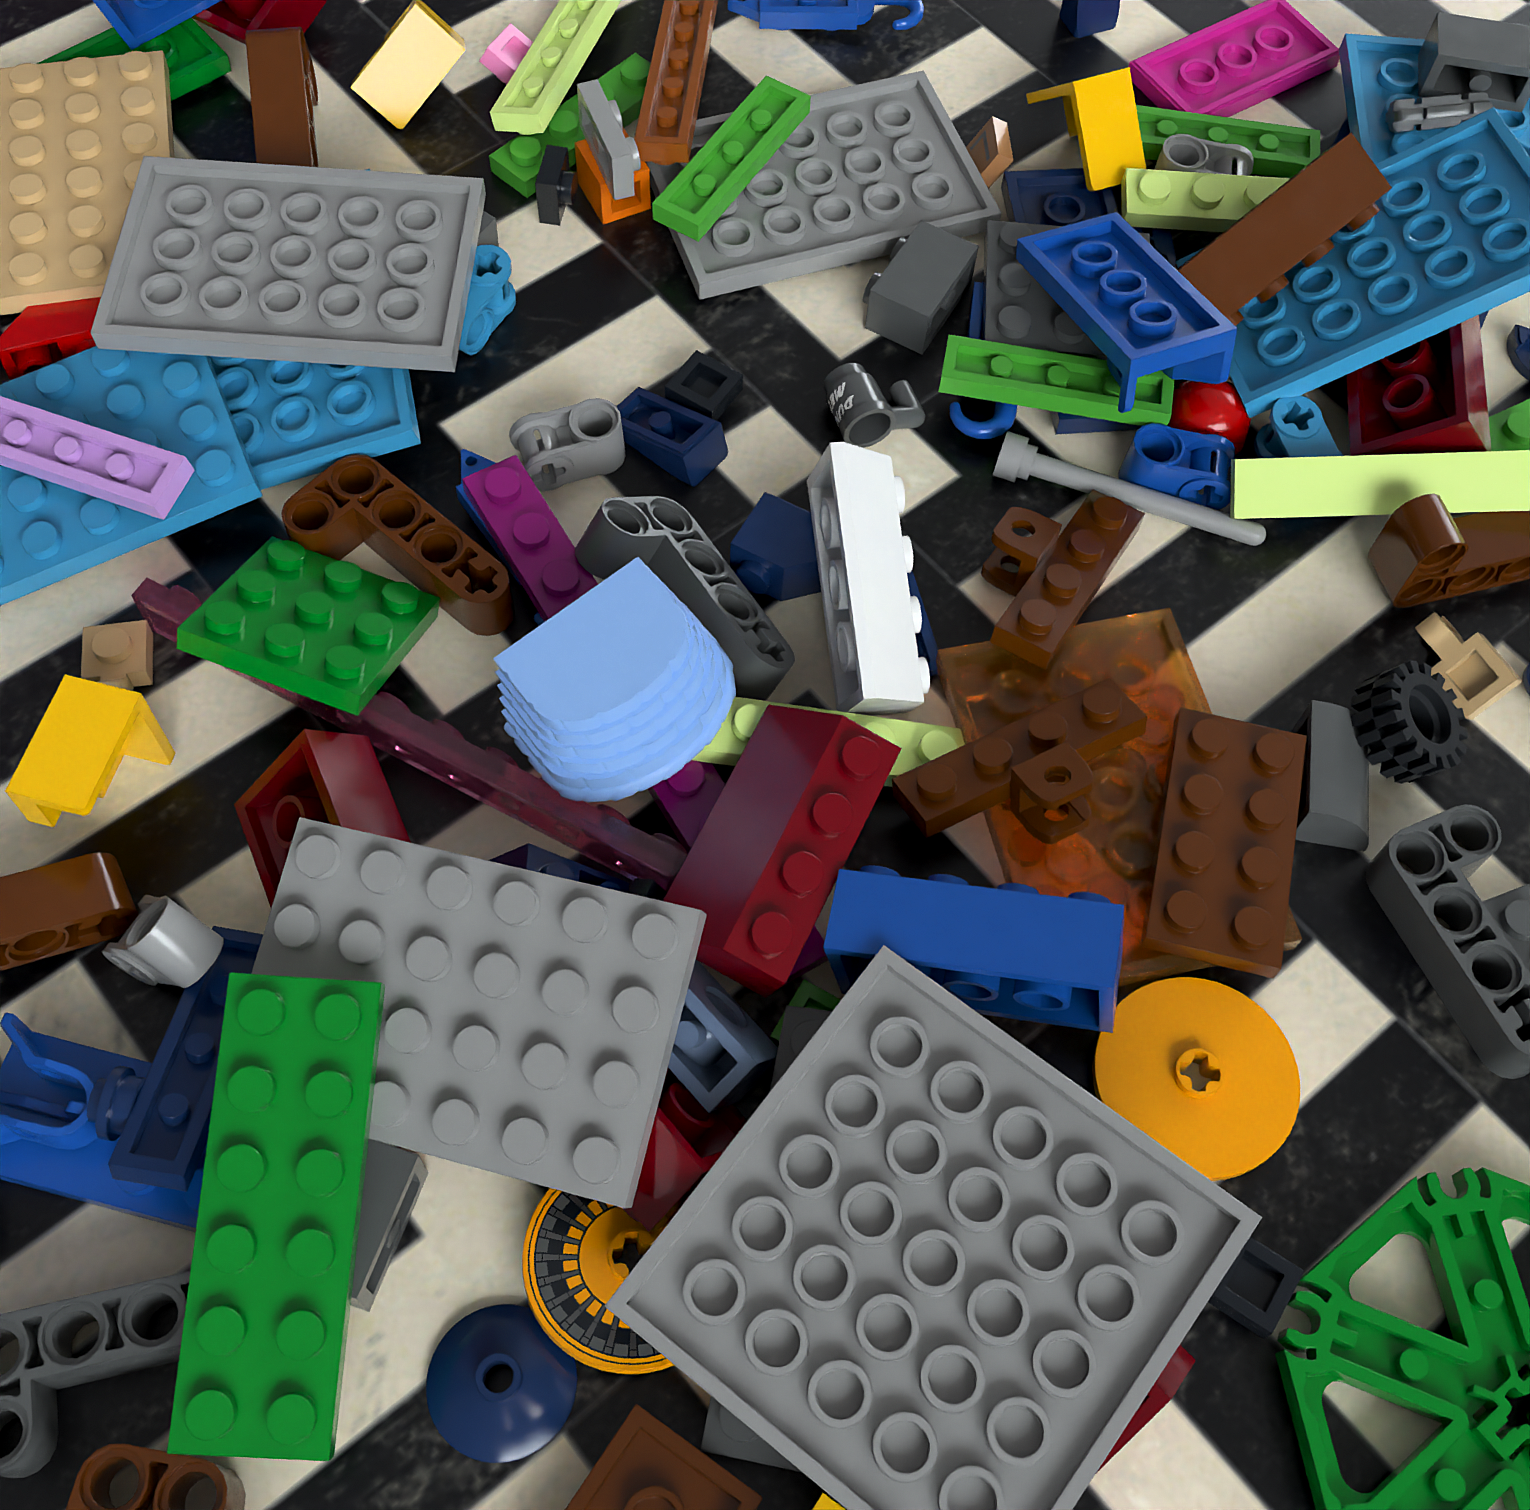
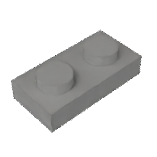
M598 79L577 84L580 128L614 201L635 196L634 171H638L641 168L640 156L634 138H625L623 134L622 118L616 101L607 100Z

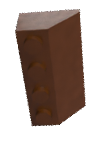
M1351 132L1315 158L1176 270L1236 326L1244 319L1239 311L1240 308L1254 297L1262 304L1289 284L1284 273L1301 261L1304 267L1308 268L1335 247L1329 238L1346 225L1349 231L1353 232L1380 211L1375 201L1392 189V187Z

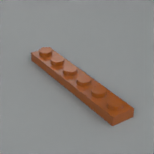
M664 0L634 137L640 161L654 162L658 165H671L676 162L689 163L718 0Z

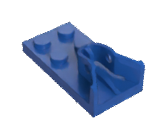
M1117 212L1017 239V261L1107 356L1109 371L1121 387L1118 411L1120 413L1131 411L1134 405L1137 377L1162 370L1164 374L1174 380L1183 379L1209 384H1220L1228 380L1238 328Z
M5 1013L0 1026L12 1042V1045L0 1068V1179L196 1232L207 1143L188 1191L115 1180L112 1178L108 1162L119 1138L115 1141L99 1139L96 1134L95 1123L89 1122L87 1118L89 1097L98 1079H107L112 1070L117 1066L131 1067L134 1069L136 1076L146 1078L152 1063L33 1032L16 1015Z

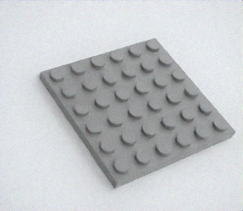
M883 945L609 1299L605 1307L847 1510H1072L1262 1217Z

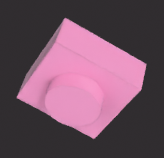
M510 23L487 47L479 62L494 73L500 81L507 84L533 42Z

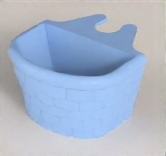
M636 557L493 658L499 668L495 673L501 681L497 686L503 695L499 699L505 708L501 711L507 721L504 725V730L509 736L514 738V743L519 750L528 756V761L536 772L541 774L542 779L552 789L559 792L561 797L576 802L618 801L634 795L637 791L642 792L662 780H667L700 753L704 746L712 742L721 728V723L725 721L733 699L736 696L733 664L699 619L639 557Z

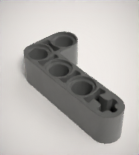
M661 496L612 497L605 499L575 547V556L581 566L592 575L605 580L636 557H639L699 619L733 664L736 688L735 697L766 701L795 662L794 653L790 645L692 515L677 502Z
M1467 804L1455 806L1401 829L1393 835L1370 862L1366 870V882L1371 893L1481 1062L1489 1071L1500 1077L1508 1079L1521 1078L1530 1073V971L1467 880L1498 849L1501 843V829L1496 819L1488 811L1478 806ZM1454 840L1460 842V844H1461L1465 849H1463L1462 847L1458 846L1457 843H1456ZM1398 861L1406 864L1414 874L1406 871ZM1435 916L1443 919L1449 925L1451 930H1448L1445 927H1443L1436 920ZM1473 972L1480 975L1487 982L1489 989L1482 986L1475 979Z
M190 1271L0 1314V1349L15 1339H18L20 1346L19 1356L14 1366L6 1373L0 1375V1432L6 1424L18 1417L21 1419L23 1426L22 1438L17 1447L9 1455L0 1457V1476L25 1478L38 1472L50 1461L57 1448L59 1434L58 1389L179 1361ZM168 1304H176L178 1318L173 1329L166 1336L157 1340H151L149 1323L153 1315L161 1307ZM98 1321L99 1337L95 1346L87 1354L74 1358L72 1344L77 1332L84 1325Z

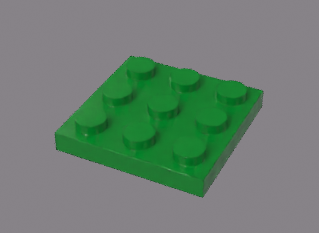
M272 536L177 628V649L358 716L438 616L440 597L418 590L409 583L396 582L363 570L354 563L339 561L304 549L302 545L294 541L281 540Z

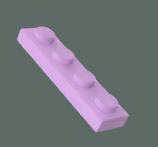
M0 396V465L162 520L166 518L195 471L183 455Z

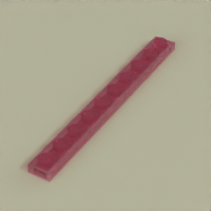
M148 577L131 595L151 630L177 643V628L202 605L201 601L185 588L174 585L169 589ZM224 667L350 734L368 736L373 746L633 881L635 878L654 879L668 892L687 856L685 848L673 838L661 833H655L653 836L648 835L631 826L628 819L622 813L608 805L598 804L594 807L584 801L576 802L561 797L559 792L552 789L542 777L539 779L520 769L518 764L503 751L493 747H487L486 750H483L465 741L461 733L450 724L439 719H433L430 723L411 713L409 708L392 694L387 692L375 694L361 713L356 716Z

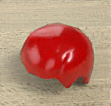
M1187 380L1174 389L1172 415L1168 423L1169 427L1200 434L1220 435L1233 443L1235 455L1242 450L1248 435L1251 418L1248 417L1233 383L1226 381L1220 384H1209ZM1214 451L1211 452V458L1216 456Z

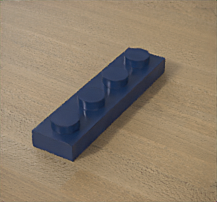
M218 926L212 927L213 931L224 938L223 947L208 971L197 982L186 987L108 1162L113 1179L188 1191L208 1141L229 972L252 973L263 934Z

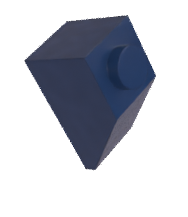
M767 492L763 493L730 544V567L748 591L756 594L764 593L779 601L821 592L811 512Z

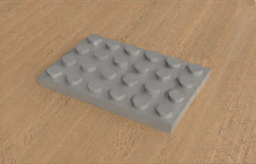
M924 70L810 95V113L699 242L669 228L699 300L889 255L892 253L897 241L901 237L908 239L921 220L960 238L985 232L988 220L1000 221L1002 213ZM733 112L696 120L689 161ZM645 161L650 169V186L656 198L688 163L676 162L671 165H658L654 162Z
M143 156L90 333L98 349L455 372L486 198L484 179Z
M299 817L251 974L381 982L385 985L369 1139L618 1207L632 1208L707 914L695 908Z

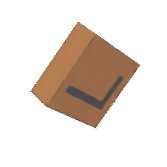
M994 116L989 119L966 147L988 189L1013 162L1007 122Z

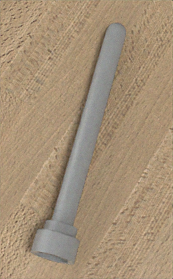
M1009 431L1006 433L993 472V476L1015 482L1016 477L1027 480L1029 475L1088 494L1094 489L1109 497L1117 498L1135 509L1251 546L1261 544L1266 538V530L1260 523L1247 519H1232L1228 513L1037 453L1038 447L1028 444L1029 438Z

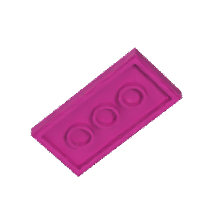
M1266 0L1130 61L1128 67H1130L1132 82L1158 108L1230 117L1337 67L1340 57L1339 48L1286 0Z

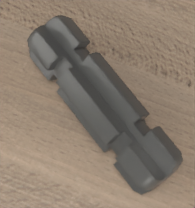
M1483 91L1463 94V99H1461V94L1417 98V103H1414L1415 99L1413 98L1398 99L1390 103L1389 110L1385 115V121L1388 123L1389 130L1393 133L1411 132L1414 130V126H1416L1418 131L1451 128L1460 124L1461 121L1464 122L1491 109L1492 102L1489 101L1488 93Z

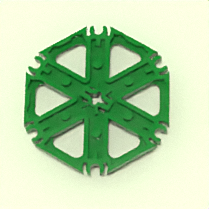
M1471 1167L1463 1168L1452 1175L1457 1195L1456 1198H1451L1442 1191L1436 1172L1427 1173L1418 1180L1416 1176L1406 1182L1301 1277L1297 1286L1305 1287L1312 1292L1296 1291L1292 1294L1287 1305L1301 1310L1309 1317L1311 1331L1308 1335L1292 1328H1286L1279 1332L1277 1341L1285 1349L1295 1353H1306L1307 1359L1296 1357L1285 1349L1275 1353L1316 1510H1488L1500 1496L1502 1497L1505 1510H1530V1425L1524 1424L1501 1430L1496 1435V1432L1508 1422L1506 1416L1512 1410V1406L1505 1398V1395L1510 1399L1530 1395V1308L1502 1222L1508 1219L1530 1225L1529 1185L1483 1167L1475 1172ZM1407 1234L1415 1237L1422 1243L1427 1252L1453 1340L1353 1300L1349 1290V1282L1352 1275L1395 1235ZM1522 1368L1525 1372L1519 1377L1518 1371ZM1343 1382L1442 1424L1377 1488L1370 1493H1360L1350 1488L1341 1476L1322 1406V1395L1330 1383ZM1484 1406L1486 1411L1475 1420L1473 1415ZM1530 1409L1527 1411V1414H1526V1416H1527V1418H1528L1529 1421H1530ZM1520 1446L1521 1448L1511 1458H1509V1456Z

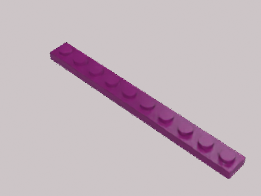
M513 455L462 478L465 494L544 622L598 585L593 575L586 571L578 562L575 556L574 545L517 455ZM691 760L667 780H662L648 788L649 793L687 854L725 785L712 763ZM815 925L784 985L828 961L823 948L824 939Z

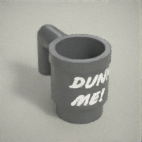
M843 364L831 371L824 381L823 387L827 394V405L845 443L862 448L870 447L882 441L892 430L916 428L924 423V410L912 387L906 380L894 383L889 389V394L896 407H891L886 402L874 377L866 373L861 364Z

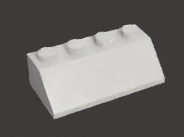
M831 442L808 477L807 485L836 709L841 712L869 716L910 712L924 703L923 694H927L930 688V673L925 657H918L915 633H919L921 630L922 616L918 598L910 596L907 573H911L913 568V549L910 538L902 536L899 513H902L905 507L904 484L900 476H894L891 456L845 442Z

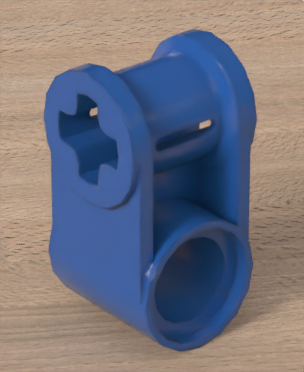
M1150 423L1136 431L1119 469L1118 479L1219 510L1230 503L1231 483L1227 478L1231 459L1235 458V447L1230 440L1220 435L1200 434L1171 428L1164 424ZM1214 451L1216 456L1211 458V452ZM1204 488L1203 494H1199L1198 491Z

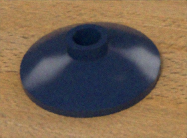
M514 1304L484 1307L458 1321L444 1335L432 1356L426 1379V1398L430 1416L446 1442L458 1452L471 1459L498 1464L524 1459L548 1445L566 1423L572 1411L577 1392L576 1362L573 1357L559 1348L543 1331L531 1308ZM496 1365L509 1366L513 1370V1381L510 1387L501 1393L489 1391L485 1383L489 1370Z

